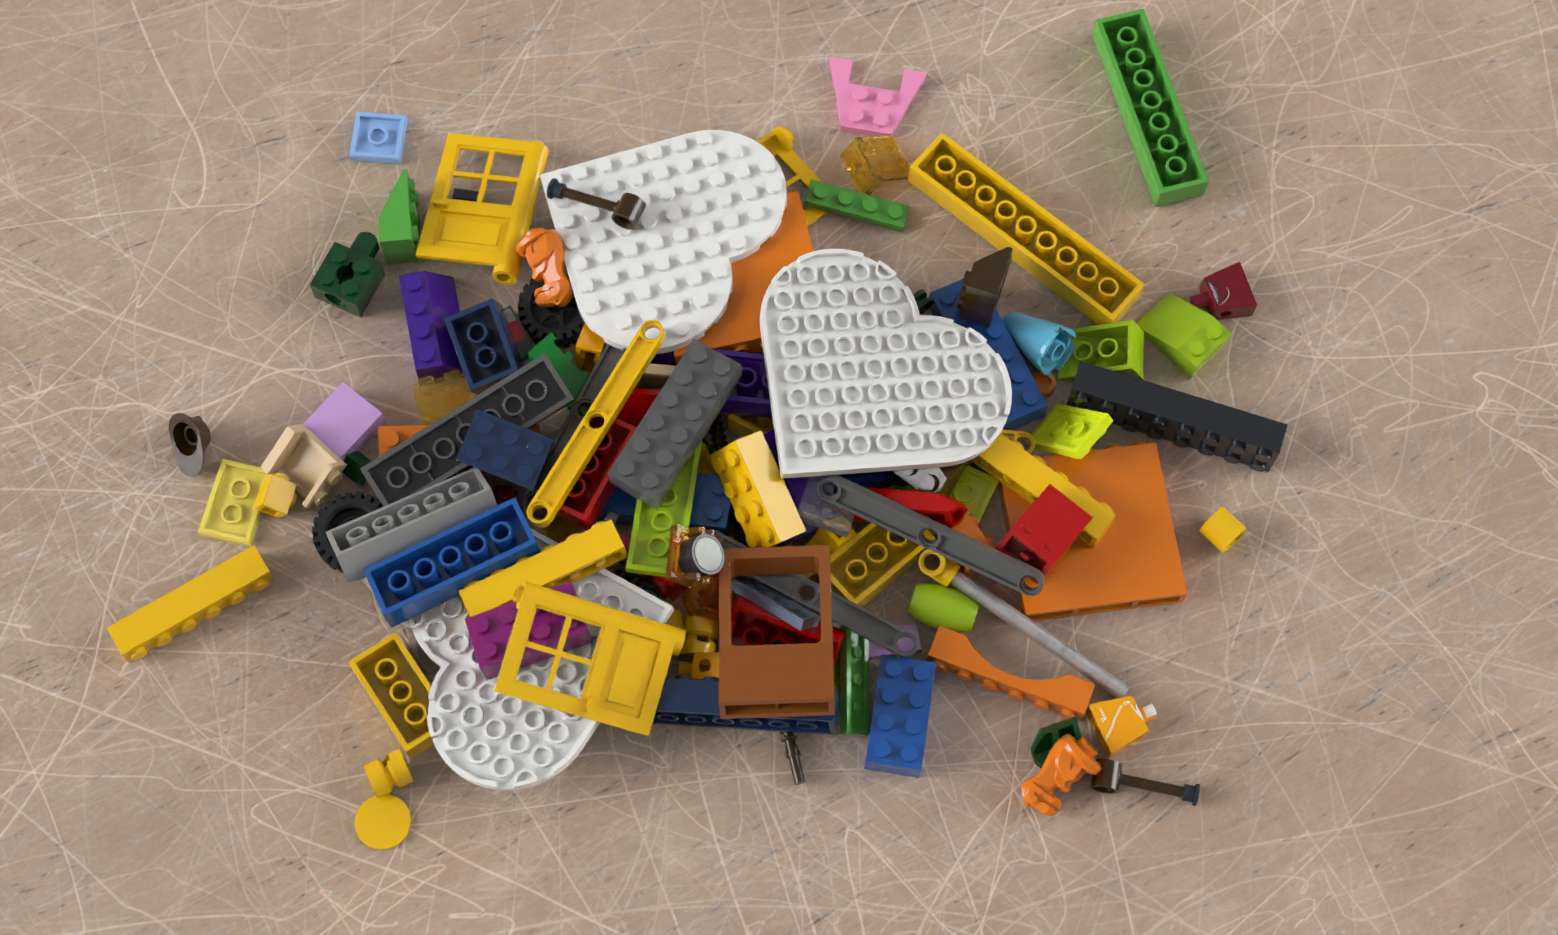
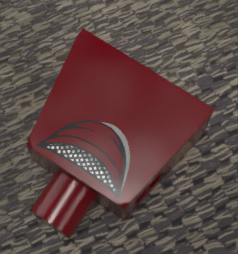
M1240 262L1205 277L1199 287L1200 293L1190 296V304L1199 309L1206 308L1208 314L1212 315L1216 320L1249 317L1253 315L1257 307L1256 300Z

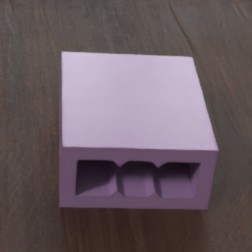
M342 382L303 425L344 461L346 454L360 451L378 432V426H384L386 421L382 412Z

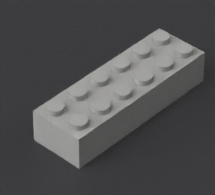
M474 467L325 533L349 583L365 578L363 569L498 505L481 471Z

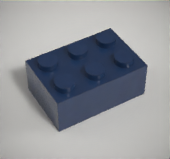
M493 298L444 318L471 392L478 395L523 367L503 307Z
M476 409L456 460L535 491L555 440Z

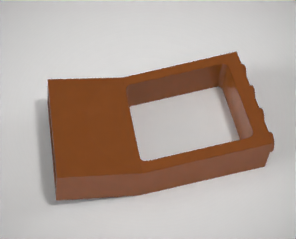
M830 545L723 549L725 560L723 567L719 571L720 718L835 715ZM809 573L819 575L821 640L818 643L732 645V579L735 576Z

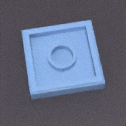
M356 111L349 154L350 160L401 164L408 121L407 115Z

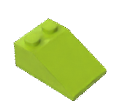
M1168 293L1137 322V325L1144 331V337L1190 379L1227 345L1232 334L1212 315L1172 293Z
M1134 320L1072 329L1076 334V338L1072 337L1071 344L1075 346L1068 361L1058 371V379L1060 381H1074L1080 361L1144 380V331Z

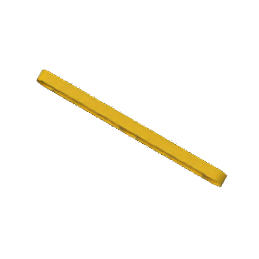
M648 320L641 325L527 508V516L535 527L543 528L553 521L663 344L665 331L659 321ZM650 328H657L660 330V334L655 339H648L645 337L646 331ZM594 417H602L604 424L602 427L595 429L590 426V421ZM538 508L548 510L547 516L542 520L533 518V513Z

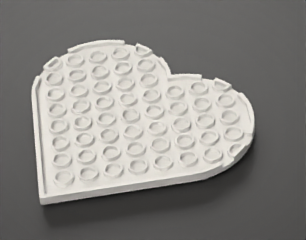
M724 130L691 132L540 174L555 230L564 242V261L579 312L592 332L603 338L607 344L623 351L628 348L641 325L648 320L659 321L665 331V340L656 354L684 348L690 345L693 339L699 340L705 335L704 332L714 323L717 324L727 309V303L733 288L731 263L755 253L760 249L762 243L769 237H773L782 222V216L787 206L786 182L782 169L775 157L757 141L739 133ZM556 178L558 182L566 184L567 188L614 202L620 200L624 193H632L646 203V208L635 229L627 230L613 222L611 218L613 212L568 198L558 199L554 197L549 199L547 197V187L551 179ZM650 328L646 331L645 337L655 339L659 336L660 330Z
M823 249L799 256L796 261L787 267L784 266L771 280L763 297L760 310V332L781 479L946 467L961 464L977 457L987 450L1000 435L1011 409V381L999 353H995L986 343L987 339L969 327L967 329L953 323L954 320L949 318L920 315L917 303L909 287H905L896 276L897 273L880 260L876 262L864 257V253L847 249Z
M531 529L540 550L549 545L559 544ZM602 569L573 583L579 598L666 624L674 612L673 606L606 569ZM461 595L409 619L411 629L421 648L429 658L441 666L432 683L428 697L427 722L430 736L442 759L456 774L465 780L484 788L506 791L519 790L541 784L562 772L576 759L600 724V722L494 692L498 676L486 680L479 668L465 619L469 618L470 615ZM587 623L593 643L566 653L591 660L601 627ZM554 657L520 668L516 680L545 688ZM561 657L551 690L580 698L589 665Z

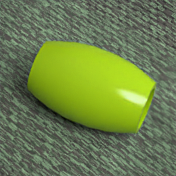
M917 583L908 613L918 621L936 629L940 625L956 632H971L979 603L960 590L949 586L945 587L934 583Z

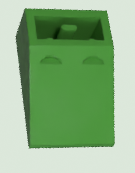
M403 169L378 218L379 240L387 265L418 262L416 251L420 236L418 237L420 217L416 206H419L418 191L415 189L414 178H409L407 169Z

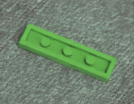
M812 179L804 202V206L902 233L910 207Z
M840 626V629L846 631L840 649V734L865 737L869 736V640Z

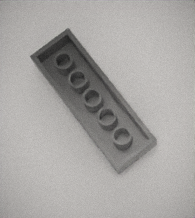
M693 339L608 472L611 485L658 510L742 377L741 364Z

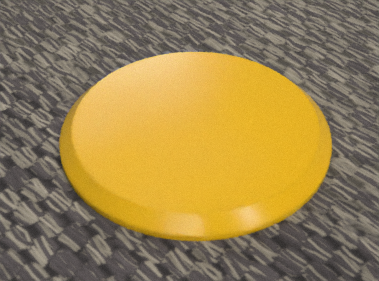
M390 794L379 798L376 795L370 797L359 807L355 816V830L360 840L365 845L378 850L390 849L400 844L407 836L411 827V814L407 805L400 798Z

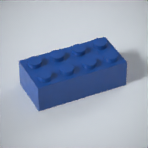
M881 654L864 769L919 778L925 748L936 668L935 662Z

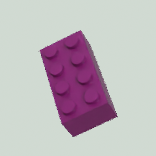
M572 581L550 588L578 597ZM511 602L465 619L479 668L486 680L499 676L518 611L516 602ZM537 608L527 641L557 649L566 617ZM572 619L563 652L593 643L587 623ZM525 647L519 669L554 657L555 655Z

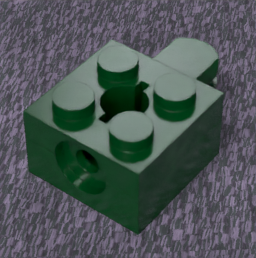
M360 232L350 248L334 242L310 283L315 298L361 318L385 276L381 262L374 259L380 249L374 234Z

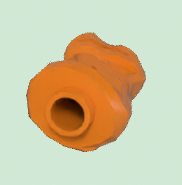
M532 229L524 235L525 238L517 243L516 250L520 257L527 258L528 264L533 270L532 278L537 282H544L545 284L535 290V302L540 307H553L556 305L565 307L573 298L574 292L566 272L563 239L555 229Z
M1070 734L1059 738L1049 751L1039 772L1022 783L1021 790L1026 806L1028 808H1035L1047 816L1057 814V810L1061 808V801L1053 792L1059 788L1063 792L1068 793L1071 784L1080 780L1086 773L1096 775L1101 770L1099 763L1094 758L1098 754L1095 748L1083 737L1079 741Z

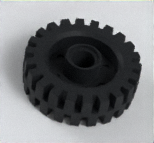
M533 278L530 279V284L526 283L523 287V292H520L518 302V316L523 331L525 330L529 339L532 338L536 344L552 332L557 338L555 343L558 348L560 345L568 348L570 347L569 343L572 342L576 345L585 322L579 312L575 296L565 307H561L563 309L560 312H552V308L559 306L540 307L535 302L534 292L537 288L544 286V282H537Z
M346 492L344 497H341L340 494L334 496L335 500L333 502L328 500L325 503L326 507L319 509V516L315 517L313 521V542L318 554L332 569H338L341 573H343L342 568L325 532L384 507L378 499L375 500L369 494L364 496L362 492H356V495Z

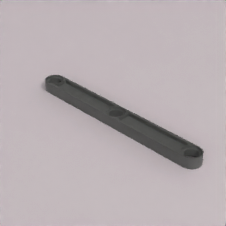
M606 344L554 439L555 443L536 490L527 489L523 496L522 504L526 511L529 502L536 495L584 418L579 415V410L585 405H592L626 349L623 351ZM538 508L534 511L533 516H542L547 511L543 510V508Z
M825 475L818 484V494L827 502L1022 594L1036 596L1042 591L1045 583L1043 573L1022 561L839 475ZM826 482H833L836 484L838 492L829 493L826 491L824 484ZM933 529L936 531L938 539H927L924 535V530ZM1028 576L1035 577L1039 582V586L1035 588L1027 586L1024 578Z
M708 529L703 531L706 534L716 536L723 549L749 548L716 530ZM800 574L747 576L820 615V585ZM811 586L814 588L816 594L812 600L806 601L800 597L799 593L803 587ZM832 591L833 622L899 657L909 658L916 653L918 640L911 632ZM903 637L910 638L913 641L914 646L909 652H902L897 647L898 641Z

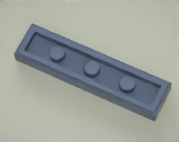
M735 576L732 579V590L798 630L802 631L818 626L820 620L818 615L782 594L747 576Z

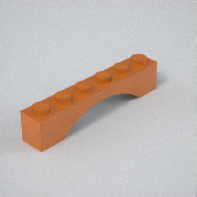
M940 625L926 660L935 662V670L946 672L947 670L953 672L957 678L963 681L971 682L974 680L982 683V687L993 692L1003 691L1016 701L1022 702L1027 700L1034 703V706L1040 710H1053L1061 713L1060 716L1064 719L1075 716L1077 720H1082L1095 686L1094 683L1070 674L1044 680L1025 679L1010 675L995 668L983 659L964 634Z

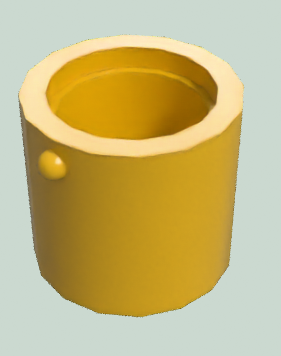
M1222 506L1204 523L1199 532L1224 554L1241 538L1247 528Z

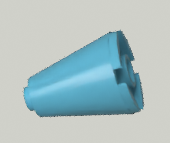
M1019 312L1009 314L1003 320L1018 350L1044 375H1052L1050 371L1053 369L1059 371L1070 358L1075 346L1071 344L1072 337L1076 338V334L1071 328Z

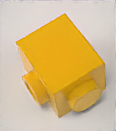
M277 473L264 478L253 509L275 518L286 515L289 508H292L296 501L297 494L294 492L297 484L290 482L287 476Z

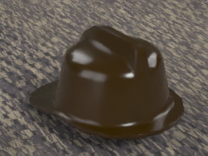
M176 413L170 418L168 427L175 460L181 472L187 476H195L203 468L204 452L211 441L210 430L200 416L189 417L184 413Z

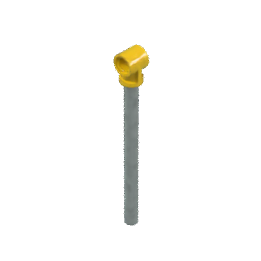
M929 549L921 553L919 567L924 574L945 587L951 584L1116 698L1125 696L1129 689L1128 685L959 571L961 567L959 563ZM935 554L939 557L940 565L938 568L928 569L925 566L924 559L927 555Z

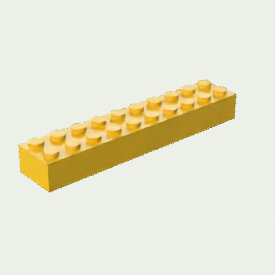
M943 132L910 166L908 182L999 251L1006 247L1013 248L1012 260L1097 325L1119 322L1141 297L1145 286L1143 282Z

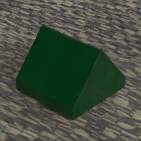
M359 451L346 454L344 462L347 466L342 473L361 487L367 479L360 468L370 463L371 460Z

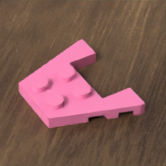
M830 57V70L841 131L891 139L905 116L906 110L911 102L914 101L921 85L924 84L926 72L904 69L901 90L893 91L850 84L849 79L853 60Z

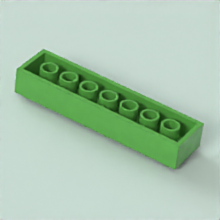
M1144 8L1097 19L1092 37L1154 206L1159 207L1203 196L1209 181Z

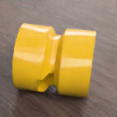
M705 616L686 617L684 630L686 631L685 636L687 638L684 641L680 657L693 662L694 653L716 652L717 644L713 641L718 639L719 621Z
M401 749L386 754L383 761L377 758L363 765L377 798L392 792L395 785L401 788L414 782Z

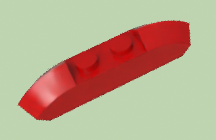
M866 488L949 528H954L960 524L968 511V508L961 502L941 493L893 490L890 488ZM837 506L840 514L846 520L870 522Z

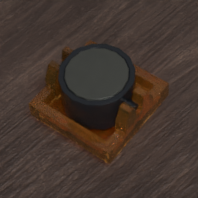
M679 524L671 526L665 579L707 594L716 592L717 575L723 567L725 559L721 539L714 537L715 531H705V527L688 528Z

